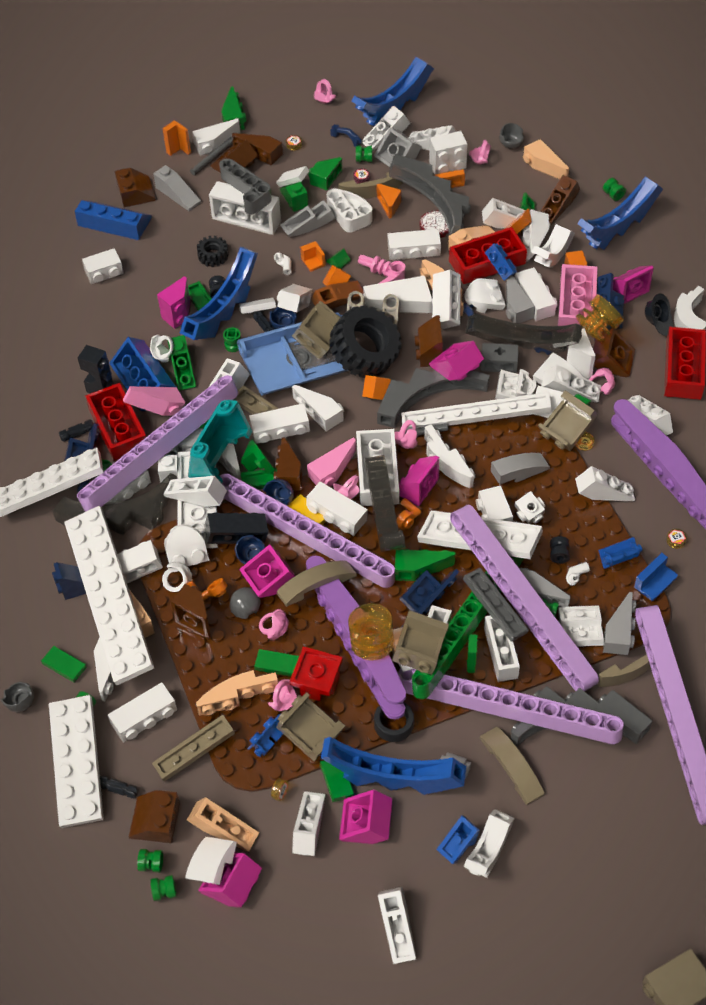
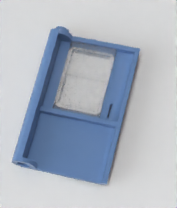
M302 322L237 340L240 355L262 396L290 388L294 385H301L345 372L340 363L336 362V356L332 355V346H329L330 349L318 359L292 337ZM297 349L304 350L307 353L308 360L305 364L303 362L305 359L304 354L298 352ZM287 354H288L289 359H290V361L292 362L293 365H291L290 363H288V361H287V359H286Z

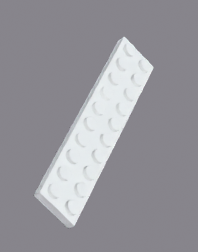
M97 506L65 521L114 683L116 685L122 684L154 669L102 508Z

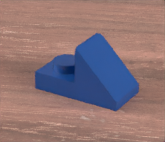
M461 815L437 850L450 863L456 864L468 846L476 844L479 829L464 815Z

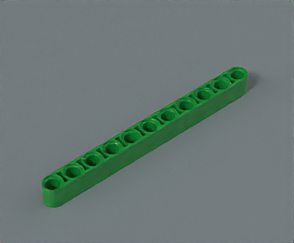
M510 556L517 567L524 560V558ZM486 571L485 574L487 575V577L494 584L497 590L501 593L502 591L500 590V588L497 586L495 581ZM473 592L470 593L449 623L433 674L422 673L419 670H416L413 674L412 692L416 698L425 699L431 695L469 640L470 634H473L488 611Z

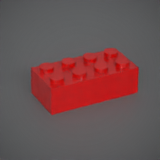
M513 227L449 248V262L455 272L461 275L463 285L498 273L485 254L494 243L502 246L507 254L505 259H510L514 266L518 267L526 264L527 249Z
M669 327L666 340L664 396L702 399L705 387L706 330Z
M120 383L85 395L89 411L95 423L98 424L97 427L114 462L146 438V434L132 406L123 401L126 394Z

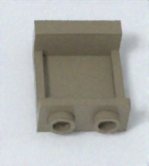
M319 301L296 329L292 337L320 359L330 349L331 330L341 317L335 314L326 304Z
M565 390L561 395L563 400L545 423H539L538 427L541 430L540 434L548 440L551 438L560 449L566 448L571 451L598 416L594 409Z
M409 610L392 661L432 675L437 665V659L449 624Z
M306 692L303 697L301 695L296 697L292 702L293 707L289 712L284 710L278 717L279 723L276 728L315 761L322 754L324 738L332 737L335 739L342 732L345 725L339 720L335 723L309 699L310 695Z
M692 949L687 950L647 974L642 982L644 993L648 998H652L656 1005H696L706 999V969Z

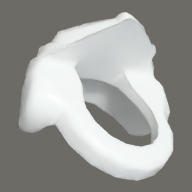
M158 334L153 336L150 344L152 357L160 360L162 363L168 362L174 347L172 339L169 336H160ZM164 340L169 341L170 350L162 345Z
M179 562L169 563L167 565L168 570L165 571L162 578L164 587L171 592H179L184 584L193 580L190 569ZM180 571L183 576V582L176 588L170 586L168 583L169 574Z

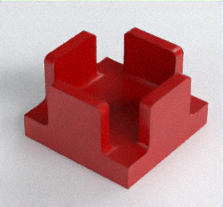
M303 646L289 681L290 685L300 688L301 696H304L307 692L310 695V699L317 701L321 700V694L329 697L330 694L334 695L340 679V667L343 657Z

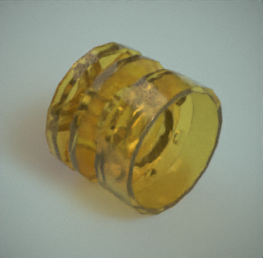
M597 294L589 302L592 311L590 312L583 308L582 312L586 317L578 313L575 318L589 336L603 343L605 337L602 333L606 336L611 335L607 326L609 325L613 329H617L624 321V318L606 299Z
M370 603L363 604L350 613L348 624L353 652L358 657L366 660H378L387 656L393 650L395 644L392 616L389 610L382 605Z

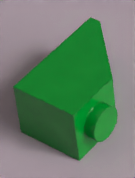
M337 157L319 161L313 168L311 167L308 172L310 185L327 191L343 170L342 158Z
M301 182L280 188L281 194L293 212L308 206L307 191Z

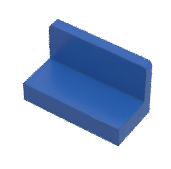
M663 553L636 577L634 588L651 601H654L678 576L666 566L668 557Z

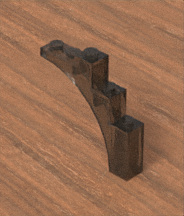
M476 313L468 317L465 333L495 344L512 343L526 349L540 347L554 353L566 351L568 346L579 343L582 337V325H527L503 321Z
M170 473L160 484L137 498L121 503L103 505L101 508L108 528L124 535L127 530L131 529L134 522L150 530L156 528L157 525L159 526L164 518L162 509L166 507L170 499L164 496V492L170 480L177 479V476ZM63 497L52 510L55 520L65 525V521L85 512L80 502Z

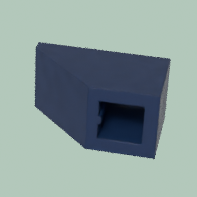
M58 562L53 563L55 571L52 572L58 593H63L65 600L86 594L78 566Z

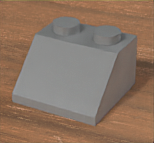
M390 127L374 156L390 167L395 154L416 159L422 146L402 132Z

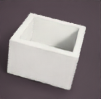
M461 131L430 138L429 163L433 165L432 170L435 175L466 169L467 142Z

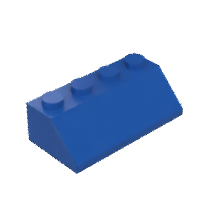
M81 200L74 211L78 226L135 240L141 238L152 218L150 214L87 200Z
M127 337L109 363L127 391L130 386L176 387L159 361L152 357V353L144 340Z

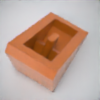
M377 184V198L389 219L393 217L401 204V190Z

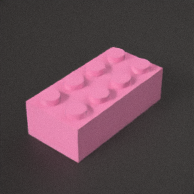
M562 264L557 331L579 332L585 328L586 333L593 334L596 313L597 267Z

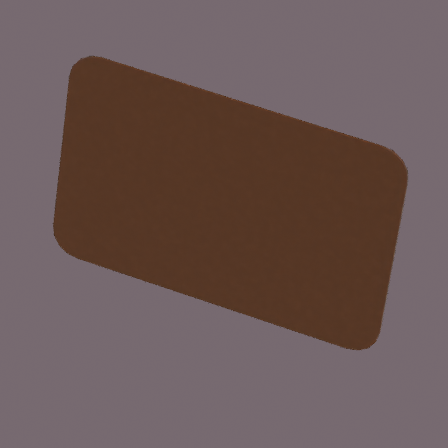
M530 414L447 426L448 431L439 432L443 443H446L450 450L456 448L459 454L464 456L468 468H472L474 471L473 487H465L439 470V480L419 506L414 504L421 510V514L413 519L414 523L409 529L401 530L395 525L399 514L404 510H408L400 504L404 499L400 496L399 504L363 506L368 509L367 521L354 536L343 532L340 527L326 521L322 525L386 560L394 568L396 550H447L455 552V565L431 574L441 583L450 572L455 569L459 570V573L455 576L457 580L450 587L446 586L443 589L445 593L440 599H434L431 603L433 606L451 610L452 620L472 592L463 580L464 575L478 568H481L485 573L486 569L472 550L418 542L417 536L431 510L452 513L466 505H471L479 516L482 517L481 510L478 511L476 506L478 492L501 486L512 512L513 522L528 524L526 521L522 522L518 517L515 502L531 491L536 498L540 497L545 504L543 519L536 524L534 522L531 523V525L542 526L543 532L531 559L524 558L518 568H526L536 572L570 596L568 607L599 606L603 637L606 624L629 592H633L632 600H636L635 611L637 608L658 605L666 628L670 621L671 608L664 591L654 601H651L634 588L636 577L648 566L641 554L603 569L598 550L631 537L608 500H592L579 494L575 478L586 471L588 467L575 446L571 451L566 448L562 450L554 444L555 441L550 438L548 440L540 434L541 430L538 425L539 423L544 424L548 419L546 417ZM425 434L416 438L418 443L415 448L405 449L395 444L398 483L403 477L407 476L412 464H416L420 458L428 457L426 454L427 441L424 438ZM522 453H541L550 466V469L519 482H515L513 479L499 485L491 472V462ZM358 457L349 461L337 482H335L336 484L343 486L352 476L357 475L359 477ZM308 474L303 476L301 490H293L294 496L292 501L300 494L307 498L308 494L315 488L316 485L308 477ZM360 491L354 498L351 499L359 505H361ZM231 502L217 506V513H249ZM178 519L151 529L142 538L139 544L151 540L156 547L163 568L141 577V580L198 727L201 730L221 715H224L235 732L234 735L208 752L214 768L224 782L235 789L244 791L266 790L321 769L320 761H324L321 759V755L313 761L284 734L277 741L270 736L269 739L274 745L261 757L254 753L256 750L254 747L249 750L247 749L252 744L249 740L257 731L261 734L265 729L263 724L271 716L275 718L283 712L276 711L268 705V702H274V691L269 694H257L247 699L240 698V706L232 710H221L212 715L199 716L196 702L221 682L254 670L255 677L271 674L254 669L259 649L300 656L304 646L343 657L340 667V679L334 695L330 694L329 697L321 694L320 701L310 700L335 723L339 720L345 725L342 732L335 738L339 742L364 752L390 743L378 736L374 729V714L379 703L367 682L363 680L360 670L354 665L352 657L345 649L341 637L336 634L332 621L328 620L324 606H320L317 599L318 595L314 589L304 593L303 600L287 607L277 594L262 597L260 608L256 614L249 615L247 619L236 617L229 607L232 594L237 589L243 587L252 588L239 570L245 564L241 563L236 556V544H217L216 548H206L209 561L188 566L192 573V581L201 592L207 590L208 586L219 578H223L228 585L227 591L222 596L209 597L204 601L211 638L208 640L176 623L171 601L178 591L171 592L167 590L162 582L163 575L168 570L167 565L169 564L164 540L170 533V530L178 525ZM267 523L268 535L265 541V548L270 544L280 553L296 576L306 571V561L312 556H320L326 563L334 561ZM558 536L566 537L570 541L568 549L570 560L562 564L554 563L550 560V552L552 551L550 540ZM587 562L590 571L580 574L577 584L570 585L567 583L566 575L569 568ZM180 571L172 572L168 576V583L172 587L176 588L183 582V576ZM357 573L356 577L344 581L342 584L379 632L392 660L394 654L384 637V632L401 628L404 624L409 609L399 598L415 581L395 580L391 587L384 588ZM501 592V595L504 597V599L508 602V604L511 606V608L515 611V613L519 616V618H520V619L522 620V622L525 624V622H524L523 619L520 617V615L517 613V611L514 609V607L511 605V603L509 602V600L506 598V596L503 594V592ZM276 609L283 610L289 620L287 631L278 639L270 640L266 634L260 631L259 622L266 614L272 613ZM429 611L426 614L422 613L421 615L428 617ZM557 611L556 619L559 622V613ZM632 612L631 618H635L634 630H631V635H634V646L629 648V651L644 645L635 612ZM485 616L473 632V634L477 635L475 673H468L467 671L468 641L445 673V675L519 693L564 676L529 629L527 634L513 641L520 666L518 679L498 682L484 630ZM272 617L264 621V629L272 628ZM577 646L590 665L620 655L603 653V646ZM392 661L398 673L401 668L397 662ZM276 674L278 683L284 679H291V676ZM293 686L296 696L301 695L300 688ZM406 693V699L404 700L414 713V728L411 734L473 711L472 709L428 698L418 699ZM384 714L381 719L382 725L390 730H398L406 725L405 716L399 719H390Z

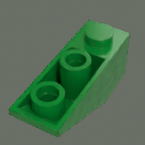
M232 86L221 110L222 120L227 122L239 119L240 130H244L246 116L245 113H242L243 107L238 92L235 93Z
M184 335L172 337L174 347L170 356L178 391L196 388L186 338Z
M396 550L395 580L416 581L426 570L433 574L455 565V552L447 550Z

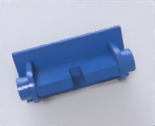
M498 243L492 244L485 254L505 281L510 275L512 276L517 273L516 266H514L510 259H505L507 254L501 245H498Z
M632 537L598 550L603 569L639 556L642 551L641 545L636 544L635 538Z
M280 714L275 718L271 716L263 724L265 729L261 734L257 731L249 740L252 744L247 748L248 750L254 747L256 749L254 753L259 757L267 753L274 745L269 737L271 736L277 741L283 735L276 728L279 723L277 719Z

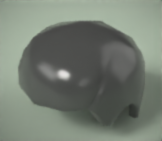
M514 123L503 125L499 135L501 144L512 149L519 147L524 139L523 129Z
M243 587L237 589L232 594L229 607L236 617L247 619L249 615L258 612L261 598L257 596L252 588Z
M14 683L4 690V698L1 699V702L10 711L17 713L25 711L33 702L34 690L28 683Z

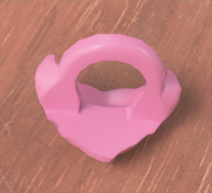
M322 79L317 84L314 99L323 104L331 103L337 96L332 94L329 81Z
M484 140L481 147L474 148L469 152V155L476 164L488 163L487 158L491 146L487 143V140Z
M608 368L597 369L589 380L593 381L596 377L605 376L608 382L601 386L600 393L603 392L605 395H609L615 387L614 375Z
M408 420L402 425L399 432H394L395 443L405 449L415 448L418 443L416 441V423ZM412 425L413 429H409L406 432L408 426Z
M357 475L352 476L343 486L333 483L334 490L349 499L354 498L360 491L356 485L359 477Z
M276 609L274 612L266 614L259 622L260 631L266 634L270 640L278 639L287 631L289 625L286 613L283 610ZM272 617V628L264 629V621Z
M289 679L281 680L277 684L273 694L274 702H268V705L276 711L289 710L293 707L292 702L297 696L293 686L290 685Z

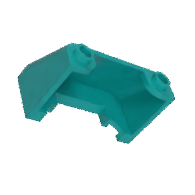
M223 400L216 407L191 448L188 468L189 478L215 476L221 484L223 483L221 476H218V469L215 468L216 463L228 443L237 444V439L243 436L249 439L253 432L238 401Z

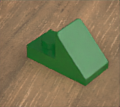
M250 440L241 463L248 472L254 471L259 467L260 470L264 468L269 474L274 470L273 466L254 440Z

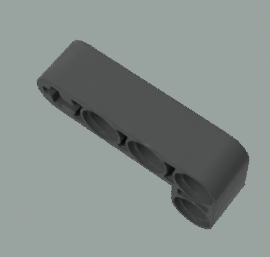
M226 158L220 161L221 179L244 194V210L247 214H256L271 202V188L267 182L232 159Z

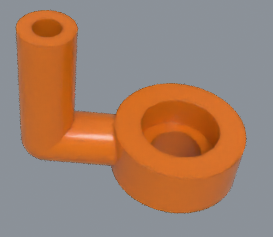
M404 498L400 504L408 510L401 512L395 521V525L401 530L409 529L414 523L413 519L421 514L419 508Z
M223 578L215 580L208 586L207 590L202 592L204 601L209 597H220L227 591L228 585ZM193 581L187 583L191 587H197Z

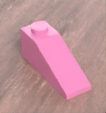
M130 386L123 399L127 404L162 416L175 415L185 404L177 387Z
M354 437L307 465L308 477L315 485L322 482L331 487L333 483L337 482L356 452V440Z

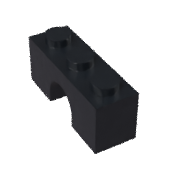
M86 345L77 357L80 369L89 373L84 380L86 392L93 393L114 385L106 351Z

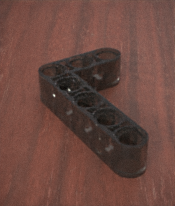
M385 456L364 458L381 552L403 549L405 548L403 531H398Z

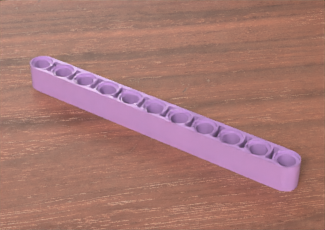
M229 375L219 378L106 469L104 473L81 489L77 494V498L84 511H89L97 506L102 507L210 419L221 401L233 400L237 397L239 392L233 378Z
M230 474L220 475L223 480L222 485L227 490L224 496L225 500L249 513H265L268 524L334 561H347L356 573L381 587L388 588L394 584L395 568L391 563Z
M466 505L452 512L450 520L453 526L573 689L577 691L581 688L583 691H587L599 682V678L595 670L471 505Z
M658 605L637 608L635 611L636 621L698 822L704 825L706 824L705 750Z
M400 669L398 675L406 693L413 695L412 676L417 669L404 672ZM445 674L428 697V699L609 744H617L622 740L623 721L617 716Z

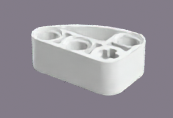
M330 189L327 192V205L336 217L335 219L343 230L354 232L372 223V207L363 198L340 189Z

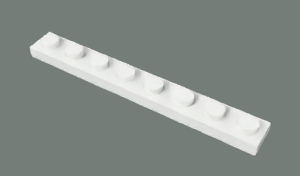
M549 392L403 412L402 425L406 421L412 420L416 423V428L426 427L430 424L433 426L447 423V426L552 412ZM412 425L408 426L406 430L413 429Z

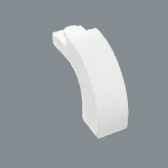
M555 225L547 243L542 248L534 247L532 252L537 254L534 261L547 267L555 266L567 251L575 233Z
M698 286L694 291L691 290L688 295L684 293L680 295L674 314L676 327L706 330V321L697 317L692 311L702 301L704 288Z
M494 809L488 817L477 846L466 859L464 867L469 869L474 875H482L487 878L500 855L515 818Z

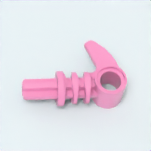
M365 255L359 256L358 263L370 267L372 273L378 272L380 275L388 276L380 283L405 279V264L403 262H386L385 259L381 260L379 256H376L374 259Z

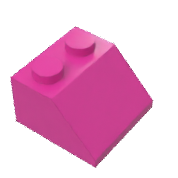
M652 265L640 266L627 271L619 277L613 278V290L624 296V304L649 292L654 269Z
M185 276L157 294L161 318L174 329L183 324L185 316H189L191 301Z
M467 341L452 344L431 361L429 365L449 381H461L467 377L469 371L480 366L479 363L484 358L475 342Z
M439 457L420 458L416 464H412L407 476L403 477L399 482V496L419 506L439 480Z
M270 544L239 569L259 598L276 595L277 590L296 576L280 553Z
M373 789L344 799L339 840L375 844L388 840L392 798Z
M234 853L232 864L225 863L220 885L203 882L198 891L227 906L242 907L248 899L252 886L257 882L262 868L246 854Z

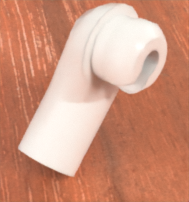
M276 253L274 260L283 267L285 275H290L291 259L284 254Z
M584 562L570 567L566 575L567 583L570 585L577 584L580 574L590 571L588 563Z

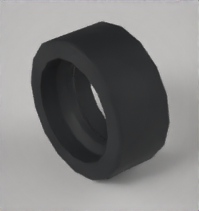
M403 702L405 706V714L403 716L406 718V725L398 730H390L382 725L381 719L385 713L380 705L377 707L374 714V729L383 740L400 742L411 734L414 728V713L405 702Z

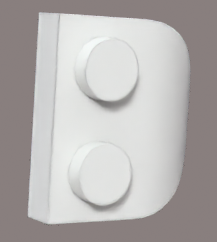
M476 279L471 282L464 294L467 304L477 307L476 311L480 313H485L487 309L503 310L506 306L497 280Z
M520 369L519 374L501 370L495 399L532 395L536 388V380H532L529 377V373Z
M189 524L177 525L170 530V533L164 540L169 563L179 562L188 567L209 561L205 541L199 530L191 527Z

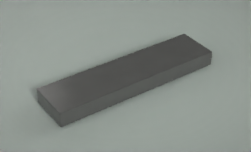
M481 568L464 575V582L511 642L528 633L529 629Z

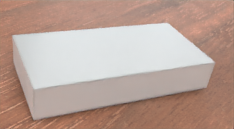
M304 166L284 172L276 184L279 187L301 182L308 174L309 169Z
M273 298L239 304L242 314L276 307Z

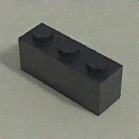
M208 513L204 524L207 544H236L242 536L254 535L265 544L268 535L265 513Z

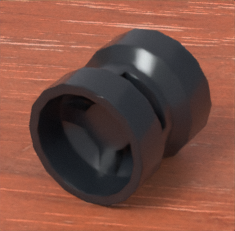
M217 275L209 279L211 298L216 295L226 280L224 277Z
M558 536L550 540V548L552 550L550 552V560L552 562L562 564L570 560V552L568 551L570 541L568 538Z

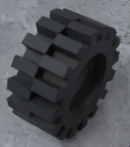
M214 235V238L208 236L209 239L204 237L203 241L200 240L199 244H197V253L201 264H205L207 267L209 264L211 267H214L216 264L218 267L220 263L222 265L225 263L224 260L227 261L228 247L226 241L222 240V237L217 239V236ZM210 250H218L217 252H214V253H209V252H208V251H210Z

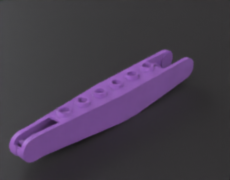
M625 399L616 401L614 404V412L616 414L611 419L612 426L661 483L674 495L678 502L688 510L690 516L694 517L706 529V485L677 445L631 402Z
M312 556L306 561V570L326 563V561L320 556ZM339 579L314 589L318 595L317 599L320 606H324L328 620L332 621L336 634L341 637L343 645L350 653L354 665L360 670L363 680L367 682L385 715L390 719L403 717L405 714L403 702L406 699V691L382 638L373 623Z

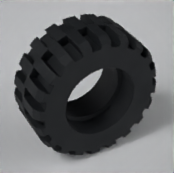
M356 306L346 311L333 326L330 333L329 344L332 346V355L336 356V362L340 363L345 371L349 370L350 374L355 376L358 374L362 378H365L366 375L376 376L382 374L399 356L402 346L400 341L401 335L397 332L398 327L396 324H393V319L390 316L387 317L385 312L382 310L378 311L375 307ZM354 332H362L368 335L375 343L377 352H370L361 347L355 338Z

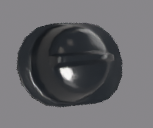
M659 293L653 297L652 301L647 302L645 317L652 325H655L657 331L663 336L668 335L669 327H673V320L668 298L664 294Z

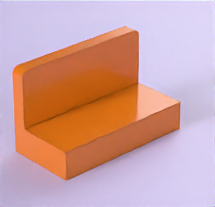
M175 120L163 128L166 153L171 156L180 149L188 155L191 153L187 128Z
M463 169L434 175L450 180V188L465 185V172Z

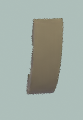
M387 172L386 178L360 184H356L354 180L338 183V189L354 193L363 199L377 197V184L398 188L403 182L389 177V172Z
M347 561L323 563L290 579L277 590V595L287 607L303 600L304 593L336 579H339L342 583L356 577L357 573Z
M647 654L622 670L615 664L601 672L598 676L599 682L597 685L599 687L616 686L641 676L651 668Z
M495 727L479 737L489 753L495 755L515 784V790L526 805L545 795L537 777L523 755L500 728Z

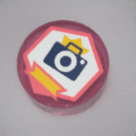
M364 168L357 169L353 173V179L358 184L368 182L370 180V173Z

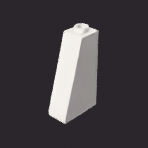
M425 276L363 286L365 305L368 308L375 307L377 310H382L384 297L388 294H394L400 299V312L433 313L432 297ZM390 297L387 300V305L389 307H394L396 305V299L394 297Z

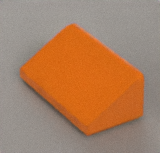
M526 209L506 228L513 227L518 234L531 223L530 209Z

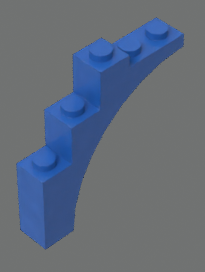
M415 57L402 77L386 91L370 98H360L354 95L352 102L356 104L355 108L364 113L363 116L367 118L366 122L375 126L393 106L400 111L404 103L409 99L415 102L434 68Z
M645 176L630 196L610 213L594 220L581 218L577 223L582 227L580 231L587 235L586 238L590 240L589 244L595 249L600 247L605 250L616 234L623 236L634 220L638 223L641 222L663 191V188Z
M240 247L232 269L221 288L202 309L184 317L180 334L193 340L216 337L220 321L231 320L235 304L246 302L251 287L248 283L258 253L245 247Z
M332 737L324 738L321 759L344 772L343 778L356 786L377 782L390 791L410 786L425 795L463 787L465 783L466 766L453 757L440 760L389 758L355 749Z

